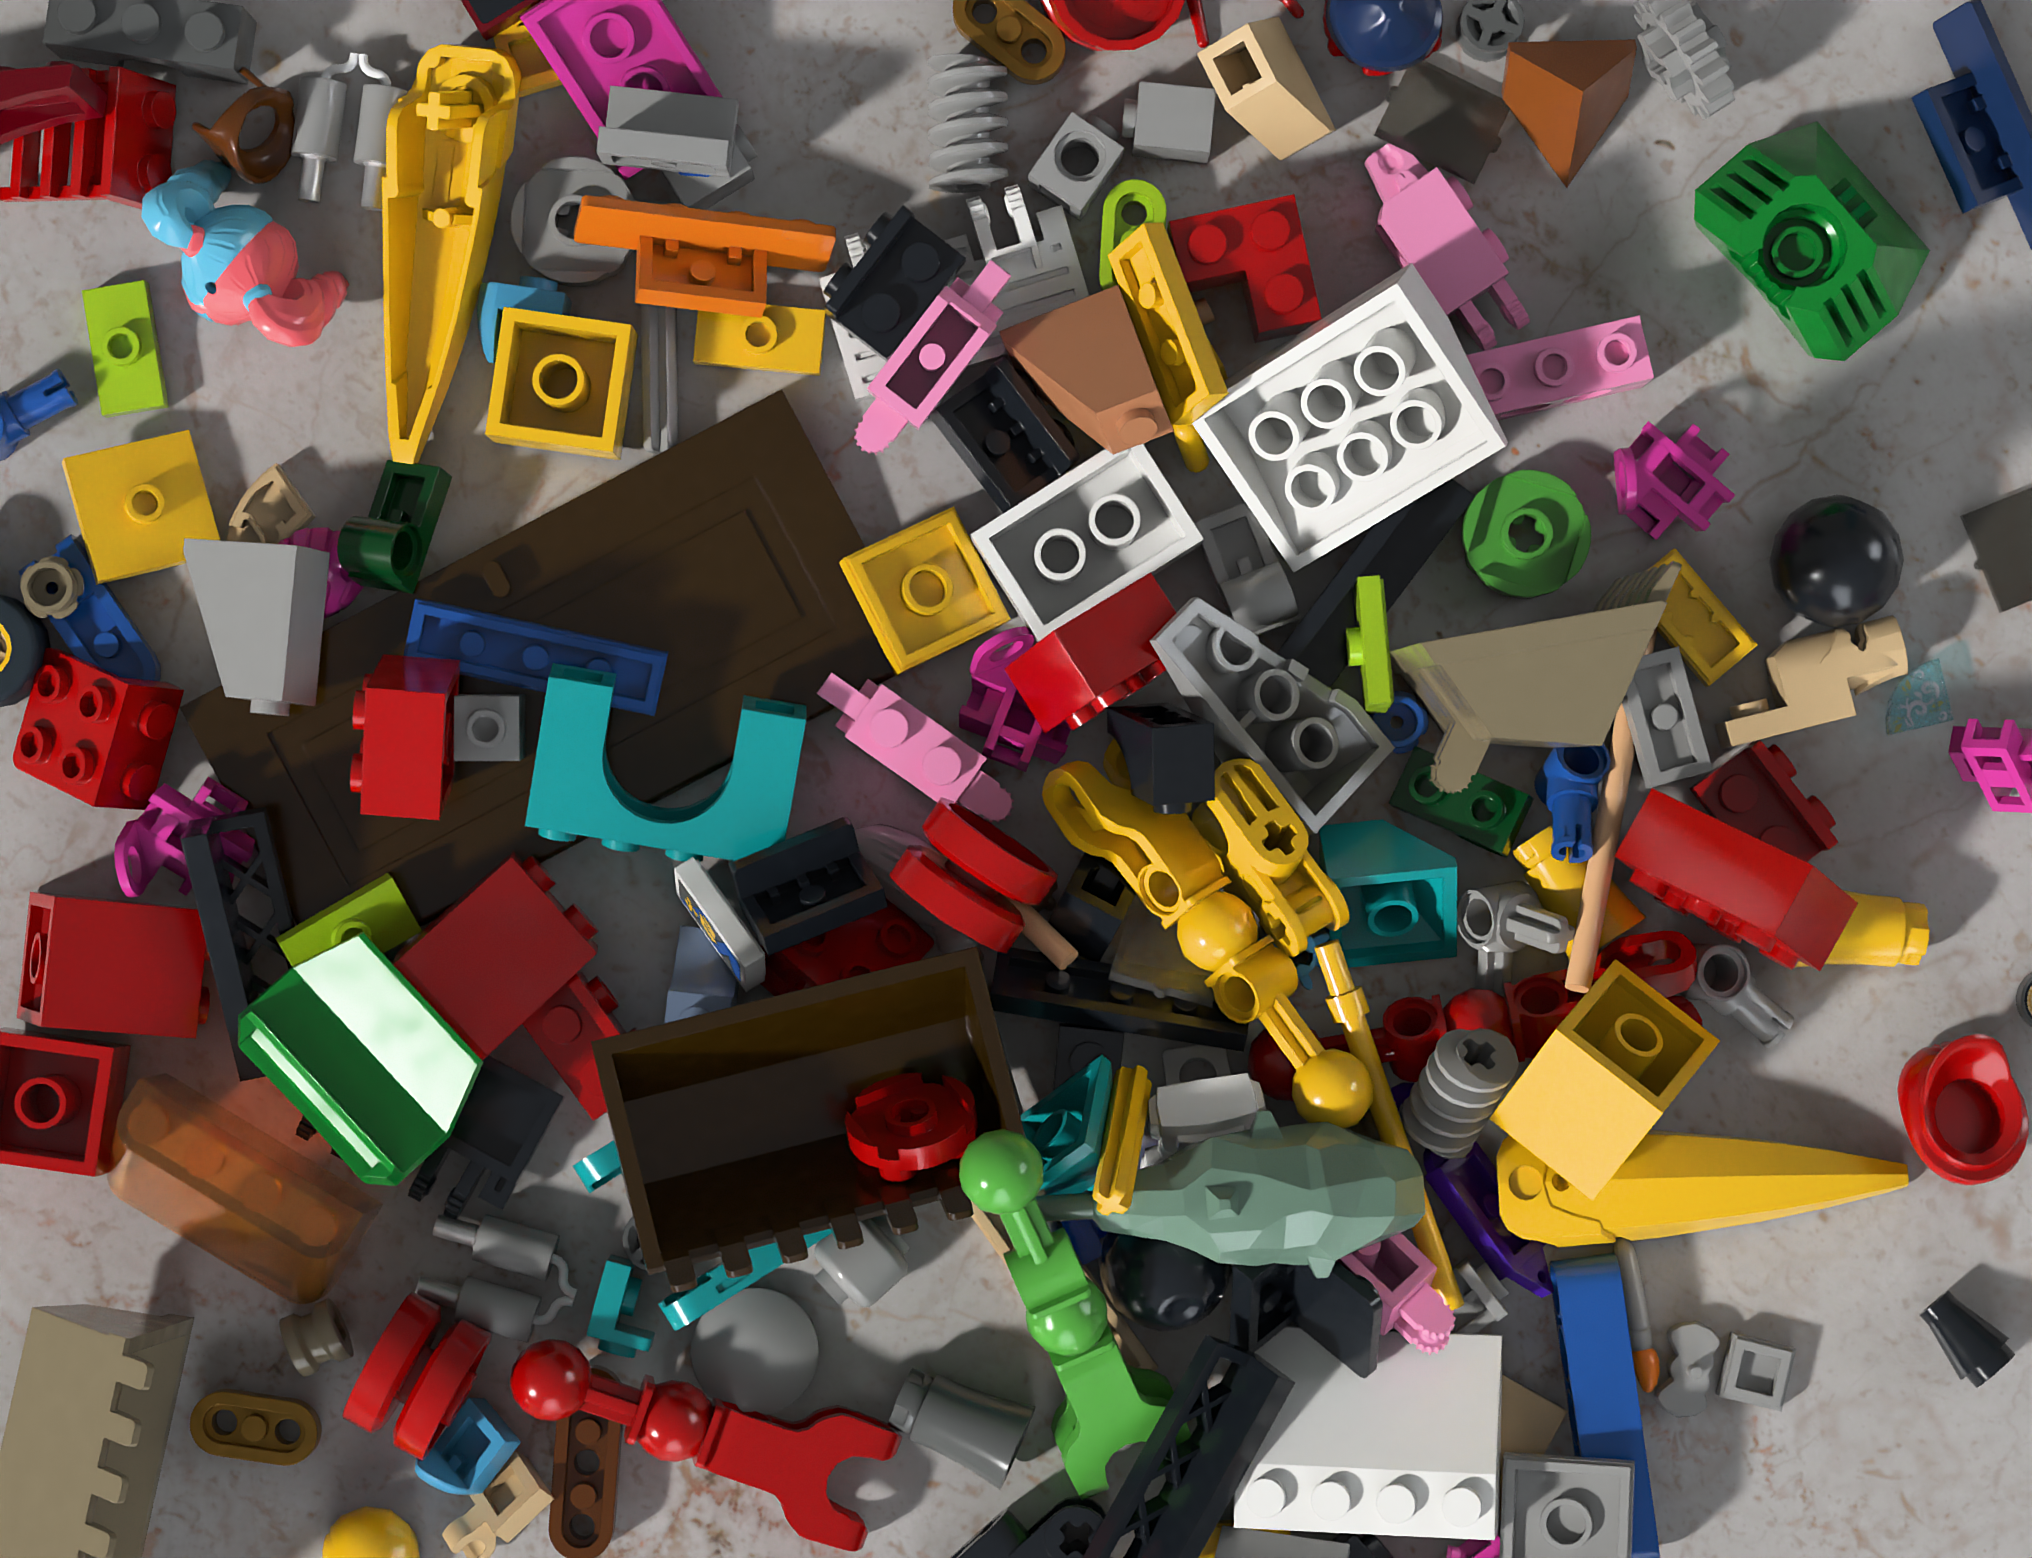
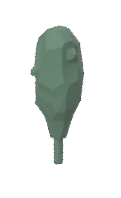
M1270 1110L1257 1111L1251 1128L1248 1130L1215 1136L1184 1147L1160 1163L1137 1169L1131 1206L1124 1214L1111 1212L1106 1216L1098 1212L1096 1209L1097 1202L1092 1197L1093 1191L1091 1193L1036 1196L1046 1222L1093 1219L1101 1231L1167 1241L1193 1250L1218 1263L1261 1266L1272 1263L1309 1265L1316 1278H1328L1336 1260L1414 1227L1425 1215L1423 1173L1418 1161L1407 1149L1371 1139L1329 1122L1278 1127Z

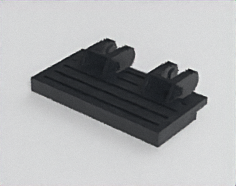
M488 1055L483 1060V1065L450 1137L425 1159L409 1189L408 1196L421 1202L425 1196L429 1195L437 1181L440 1169L450 1151L453 1150L471 1161L457 1186L451 1190L447 1197L443 1215L455 1220L460 1216L486 1169L492 1172L478 1197L503 1210L565 1097ZM303 1115L295 1135L308 1141L318 1131ZM332 1148L330 1154H332V1155L338 1157L339 1159L343 1160V1159L336 1153V1151Z

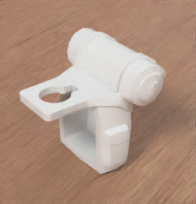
M1193 1045L1165 1050L1162 1054L1166 1086L1157 1087L1156 1095L1148 1100L1147 1111L1149 1133L1152 1139L1158 1140V1145L1145 1148L1144 1156L1141 1157L1140 1169L1160 1163L1184 1147L1196 1142L1250 1129L1257 1111L1266 1110L1265 1098L1260 1083L1251 1080L1248 1073L1231 1075L1226 1049ZM1195 1060L1209 1063L1217 1074L1215 1078L1180 1083L1179 1080L1182 1068L1187 1063Z

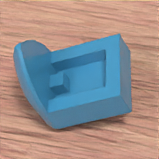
M520 276L519 286L498 282H486L480 285L477 304V324L482 349L489 363L495 364L503 307L570 316L572 301L565 292L557 291L558 282L539 277Z
M469 1398L458 1412L452 1424L440 1435L424 1461L416 1458L415 1472L420 1479L441 1491L457 1495L481 1494L514 1453L521 1441L485 1398Z

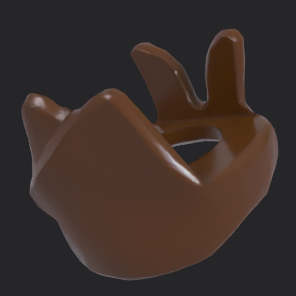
M242 66L239 72L254 84L256 88L249 89L219 117L211 129L199 122H194L192 129L211 147L216 156L228 168L235 171L240 178L250 184H264L276 177L292 156L291 147L295 124L293 113L294 99L290 91L267 86L248 68ZM260 106L272 107L275 112V124L268 138L261 145L253 149L240 148L239 134L247 114Z

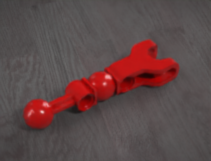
M1665 930L1629 935L1612 942L1597 956L1592 986L1616 959L1703 1027L1702 1019L1692 1002L1682 996H1673L1688 990L1695 981L1697 972L1696 949L1685 935L1680 932ZM1661 959L1676 960L1668 965L1651 966L1655 961ZM1568 969L1533 975L1522 979L1515 985H1512L1511 982L1503 983L1505 997L1491 990L1470 988L1453 996L1443 1008L1440 994L1431 995L1432 999L1405 997L1389 1005L1383 1014V1027L1370 1029L1381 1063L1389 1062L1393 1074L1400 1079L1408 1082H1417L1421 1070L1427 1065L1429 1056L1435 1051L1438 1040L1446 1032L1456 1029L1475 1030L1481 1028L1494 1030L1507 1036L1516 1049L1519 1063L1525 1062V1058L1534 1059L1555 1029L1586 993L1574 992L1565 988ZM1265 1028L1251 1042L1247 1069L1252 1080L1260 1083L1264 1094L1275 1100L1294 1102L1292 1098V1078L1296 1073V1069ZM1309 1028L1325 1050L1335 1048L1350 1053L1344 1034L1320 1038L1315 1030Z

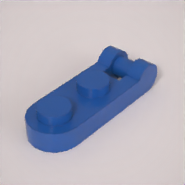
M69 535L55 545L57 552L52 556L64 558L67 560L70 568L79 570L84 580V592L81 596H78V607L71 615L62 619H55L52 615L47 617L74 656L119 677L160 681L161 665L155 652L107 583L96 585L87 551L75 536ZM33 560L18 571L20 577H22L29 566L38 563V561ZM55 582L48 584L47 592L49 594L57 592Z

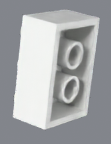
M1143 444L1114 455L1104 449L971 534L974 546L1026 627L1030 628L1036 643L1053 630L1150 572L1153 576L1201 546L1204 540Z

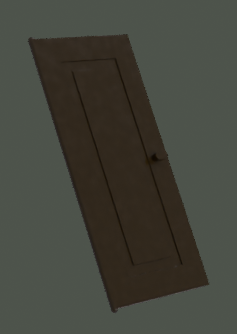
M781 389L417 582L414 594L397 592L323 631L315 706L290 704L289 716L250 713L251 700L225 697L223 686L221 685L179 708L221 785L249 802L245 810L260 807L267 808L291 913L297 925L388 873L394 880L418 925L422 927L435 920L513 851L522 861H525L532 855L541 864L590 837L577 835L574 841H555L540 836L538 834L539 828L525 826L546 693L461 674L459 675V694H525V758L520 761H455L454 785L440 820L360 814L361 793L350 791L352 757L354 753H360L361 739L364 735V730L353 729L356 690H362L365 673L373 674L383 654L404 655L414 602L417 597L667 651L668 657L655 716L611 707L606 738L607 758L615 778L628 793L650 805L732 762L744 695L806 705L807 723L835 708V706L817 694L831 672L857 691H860L867 679L879 685L896 675L839 564L844 557L865 548V545ZM254 826L245 828L248 835L255 839L254 846L259 853L260 850Z

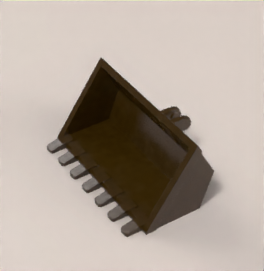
M977 946L591 1041L624 1186L632 1210L648 1275L665 1271L670 1289L674 1293L693 1289L697 1286V1279L692 1264L721 1257L727 1277L736 1278L753 1272L749 1249L776 1243L782 1262L790 1264L805 1260L809 1256L803 1235L831 1229L837 1247L839 1249H848L864 1243L859 1221L886 1215L893 1234L902 1235L914 1232L919 1228L918 1219L913 1208L916 1206L940 1200L944 1212L950 1221L968 1218L974 1214L971 1200L961 1188L959 1178L961 1158L951 1159L940 1165L918 1170L917 1174L908 1180L892 1182L880 1176L879 1168L863 1163L853 1154L849 1146L845 1124L847 1111L852 1115L857 1109L855 1098L862 1090L878 1081L900 1074L922 1073L923 1083L943 1085L942 1075L953 1077L964 1083L973 1093L978 1117L977 1138L984 1132L1001 1129L1021 1133L1025 1136Z

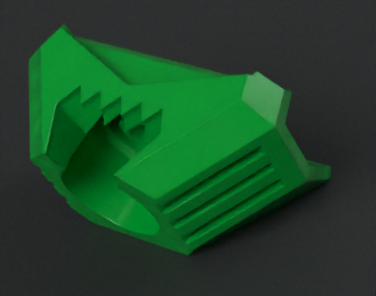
M1818 121L1749 143L1695 190L1694 222L1696 227L1752 283L1804 351L1813 358L1845 361L1897 317L1930 252L1929 248Z
M364 932L292 966L238 1015V1046L242 1052L306 1117L358 1178L366 1184L397 1186L450 1137L483 1065L480 1057Z

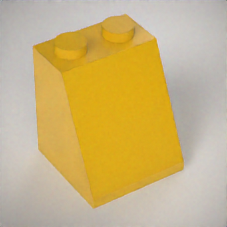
M1615 959L1555 1029L1489 1119L1593 1201L1707 1059L1720 1040Z

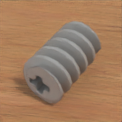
M973 54L932 56L928 58V66L940 71V73L934 74L928 79V91L941 98L933 100L928 104V115L942 123L929 129L928 137L931 143L942 147V149L936 150L929 155V167L944 174L932 178L929 181V189L945 193H967L986 190L991 187V182L1008 177L1007 168L990 163V157L1008 151V143L990 138L991 131L1008 126V118L990 113V106L1008 101L1007 92L990 88L991 80L1007 76V67L991 63L987 57Z
M1456 1029L1446 1032L1438 1040L1435 1051L1429 1056L1427 1065L1421 1070L1418 1081L1411 1088L1410 1096L1402 1105L1400 1116L1403 1127L1412 1139L1425 1148L1430 1149L1436 1155L1449 1159L1464 1158L1471 1151L1474 1142L1482 1132V1128L1488 1123L1491 1113L1498 1106L1500 1098L1508 1089L1510 1081L1517 1072L1519 1061L1516 1049L1507 1036L1490 1029Z

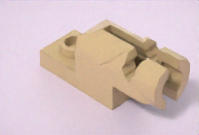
M1891 615L1858 624L1855 629V644L1851 643V635L1843 628H1836L1785 641L1765 659L1767 676L1776 709H1769L1767 698L1729 707L1732 720L1715 724L1721 749L1857 715L1850 690L1854 689L1856 696L1889 679L1908 674L1906 647L1897 619Z

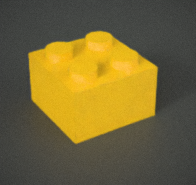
M503 307L485 435L493 442L621 460L639 336L631 324Z

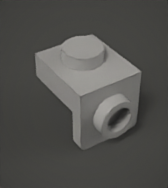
M1465 1257L1452 1267L1464 1300V1305L1454 1309L1453 1316L1456 1319L1453 1331H1450L1451 1333L1477 1334L1495 1319L1498 1322L1508 1314L1506 1307L1500 1300L1508 1295L1509 1292L1486 1262L1476 1269L1470 1260Z

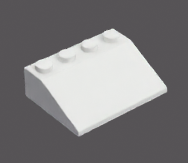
M1412 263L1224 380L1229 394L1192 423L1293 573L1504 448L1508 443L1448 316Z
M1286 1326L1254 1352L1293 1380L1295 1385L1234 1493V1528L1495 1540L1500 1525L1503 1335L1450 1333L1448 1344L1445 1345L1444 1350L1440 1349L1438 1354L1432 1352L1429 1355L1428 1352L1422 1353L1421 1349H1416V1344H1410L1398 1331L1390 1330L1384 1336L1380 1334L1376 1370L1367 1378H1361L1300 1327Z

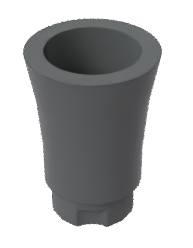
M912 1368L897 1397L888 1426L910 1434L909 1440L957 1462L1001 1490L1020 1449L1036 1406L1002 1399L964 1386L939 1374L934 1379L932 1376Z

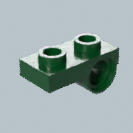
M387 460L368 517L353 516L345 522L341 529L337 546L338 559L342 568L349 573L348 577L360 586L414 594L452 476L439 466L417 463L407 464Z
M1414 746L1389 804L1396 809L1447 830L1480 848L1507 858L1534 798L1527 793L1478 772L1476 775L1471 776L1472 783L1469 782L1467 785L1468 789L1463 788L1462 792L1457 791L1454 794H1451V791L1446 793L1444 790L1439 792V788L1432 781H1429L1431 779L1430 765L1435 763L1433 759L1435 754Z

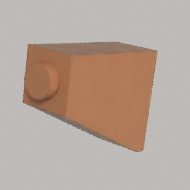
M1119 285L999 331L1013 367L1021 370L1028 376L1035 388L1036 394L1113 455L1173 432Z

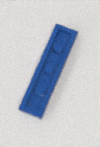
M417 597L414 602L403 656L460 660L461 675L544 693L547 690L548 677L553 663L616 673L611 707L655 716L668 652Z

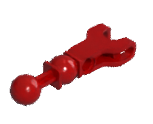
M546 1339L531 1344L519 1354L511 1371L510 1386L513 1398L524 1412L534 1418L556 1421L568 1418L578 1410L626 1425L624 1432L625 1443L634 1445L637 1440L646 1453L662 1461L678 1462L692 1458L696 1467L771 1493L780 1501L787 1521L799 1536L852 1552L863 1548L868 1530L857 1512L844 1508L828 1498L826 1494L828 1476L838 1463L852 1456L873 1458L879 1461L889 1460L897 1453L902 1440V1435L896 1429L888 1426V1423L840 1405L816 1410L805 1419L792 1422L757 1411L742 1412L736 1404L715 1397L710 1402L701 1389L689 1382L670 1380L655 1384L654 1377L645 1374L640 1389L593 1374L590 1363L582 1351L564 1340Z

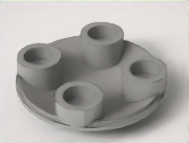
M745 1288L702 1315L695 1328L691 1343V1361L695 1376L704 1392L711 1399L715 1397L734 1403L742 1412L757 1411L766 1415L787 1408L801 1397L814 1377L819 1357L818 1339L810 1316L788 1296L766 1288Z

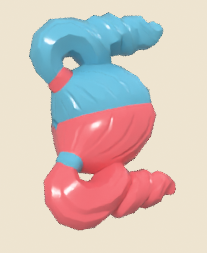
M202 160L194 166L179 169L173 176H170L167 182L159 184L145 194L142 199L141 217L152 236L166 245L182 249L181 284L188 303L199 316L208 321H215L216 323L229 326L252 321L253 325L268 340L287 347L310 345L321 336L323 328L331 321L336 309L341 306L347 295L348 281L338 271H327L322 275L318 273L310 280L296 278L299 269L296 242L289 230L274 222L272 217L265 211L250 205H228L215 208L213 204L218 201L221 192L228 187L232 177L230 168L222 161Z

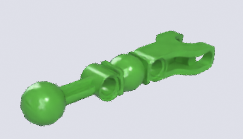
M1006 1129L984 1132L968 1144L960 1160L959 1178L961 1188L980 1210L1000 1216L1014 1246L1013 1249L1004 1252L1003 1255L1017 1290L1026 1306L1028 1331L1048 1351L1051 1362L1066 1393L1063 1402L1056 1409L1051 1424L1052 1434L1062 1453L1061 1457L1065 1469L1082 1500H1085L1110 1488L1105 1471V1466L1110 1457L1125 1445L1147 1442L1174 1391L1166 1376L1150 1369L1135 1368L1127 1364L1107 1322L1105 1296L1085 1275L1066 1229L1062 1227L1053 1232L1050 1231L1036 1200V1196L1043 1185L1044 1167L1040 1152L1021 1133ZM1187 1423L1182 1425L1175 1438L1176 1446L1188 1440L1191 1436Z

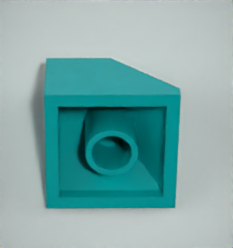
M1383 819L1323 825L1319 829L1320 869L1339 888L1344 896L1350 915L1349 922L1336 931L1325 927L1326 934L1330 937L1327 941L1339 939L1348 968L1457 957V862L1455 857Z
M1103 1055L1096 1058L1020 1115L1025 1137L1036 1147L1042 1156L1044 1167L1043 1185L1037 1196L1082 1193L1085 1190L1093 1191L1113 1087L1111 1061Z

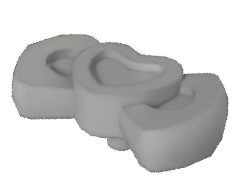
M1698 1321L1677 1323L1667 1331L1668 1341L1674 1351V1354L1666 1364L1670 1378L1654 1392L1655 1400L1661 1408L1677 1418L1696 1416L1707 1408L1705 1393L1710 1387L1708 1373L1714 1366L1713 1354L1720 1345L1719 1337L1711 1328Z

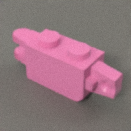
M1398 138L1387 143L1369 156L1364 165L1383 202L1378 213L1375 232L1401 269L1410 263L1414 265L1448 318L1456 314L1476 345L1483 351L1490 350L1497 345L1493 329L1473 304V301L1486 292L1495 301L1504 319L1509 324H1512L1516 330L1530 323L1529 315L1505 280L1509 272L1503 263L1509 260L1508 254L1494 232L1489 228L1481 232L1467 212L1473 208V204L1461 183L1454 176L1445 179L1437 167L1428 172Z
M990 260L971 286L959 277L956 278L949 288L945 286L867 387V391L876 399L862 416L863 421L861 423L858 422V428L854 429L856 432L854 439L858 441L856 445L861 446L862 452L867 451L868 455L870 453H875V455L878 452L884 453L883 450L889 448L888 443L894 442L907 423L919 430L996 330V322L1004 312L992 304V302L1009 281L1011 275L995 262Z
M832 672L830 673L817 694L843 712L835 727L846 734L844 737L937 803L941 797L956 803L959 802L975 814L983 815V819L990 820V823L993 821L999 823L1000 820L1006 821V816H1011L1010 811L1014 809L1012 807L1014 800L1010 798L1011 793H1007L1006 788H1000L999 782L982 771V768L988 761L986 757L883 684L879 687L867 679L860 691H857Z
M1402 1233L1336 1260L1352 1274L1365 1277L1378 1291L1383 1304L1380 1329L1382 1336L1386 1335L1394 1327L1410 1344H1416V1349H1421L1422 1353L1428 1352L1431 1355L1432 1352L1438 1354L1440 1349L1444 1350L1445 1345L1449 1341L1450 1331H1453L1456 1317L1453 1316L1454 1310H1450V1305H1445L1444 1299L1431 1287L1437 1267Z

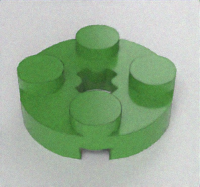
M1519 470L1496 478L1475 495L1463 518L1461 542L1465 552L1467 567L1478 576L1484 585L1504 596L1531 599L1553 593L1579 572L1590 549L1591 525L1588 515H1585L1582 504L1576 498L1577 494L1562 479L1538 470ZM1525 517H1530L1536 520L1534 530L1543 535V541L1541 545L1531 544L1526 552H1522L1515 548L1516 539L1508 535L1510 525L1519 526Z

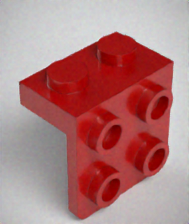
M47 648L45 649L42 667L38 669L33 680V687L13 753V763L17 769L93 807L145 810L150 804L148 800L156 791L184 689L169 682L119 677L66 651Z

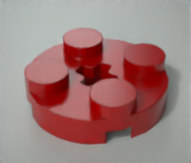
M922 1073L900 1074L878 1081L862 1090L855 1098L857 1109L852 1115L847 1111L845 1124L850 1149L860 1161L869 1166L879 1168L880 1176L892 1182L908 1180L914 1177L918 1170L931 1168L951 1159H960L968 1144L977 1138L978 1117L973 1093L961 1081L942 1075L943 1085L923 1083Z

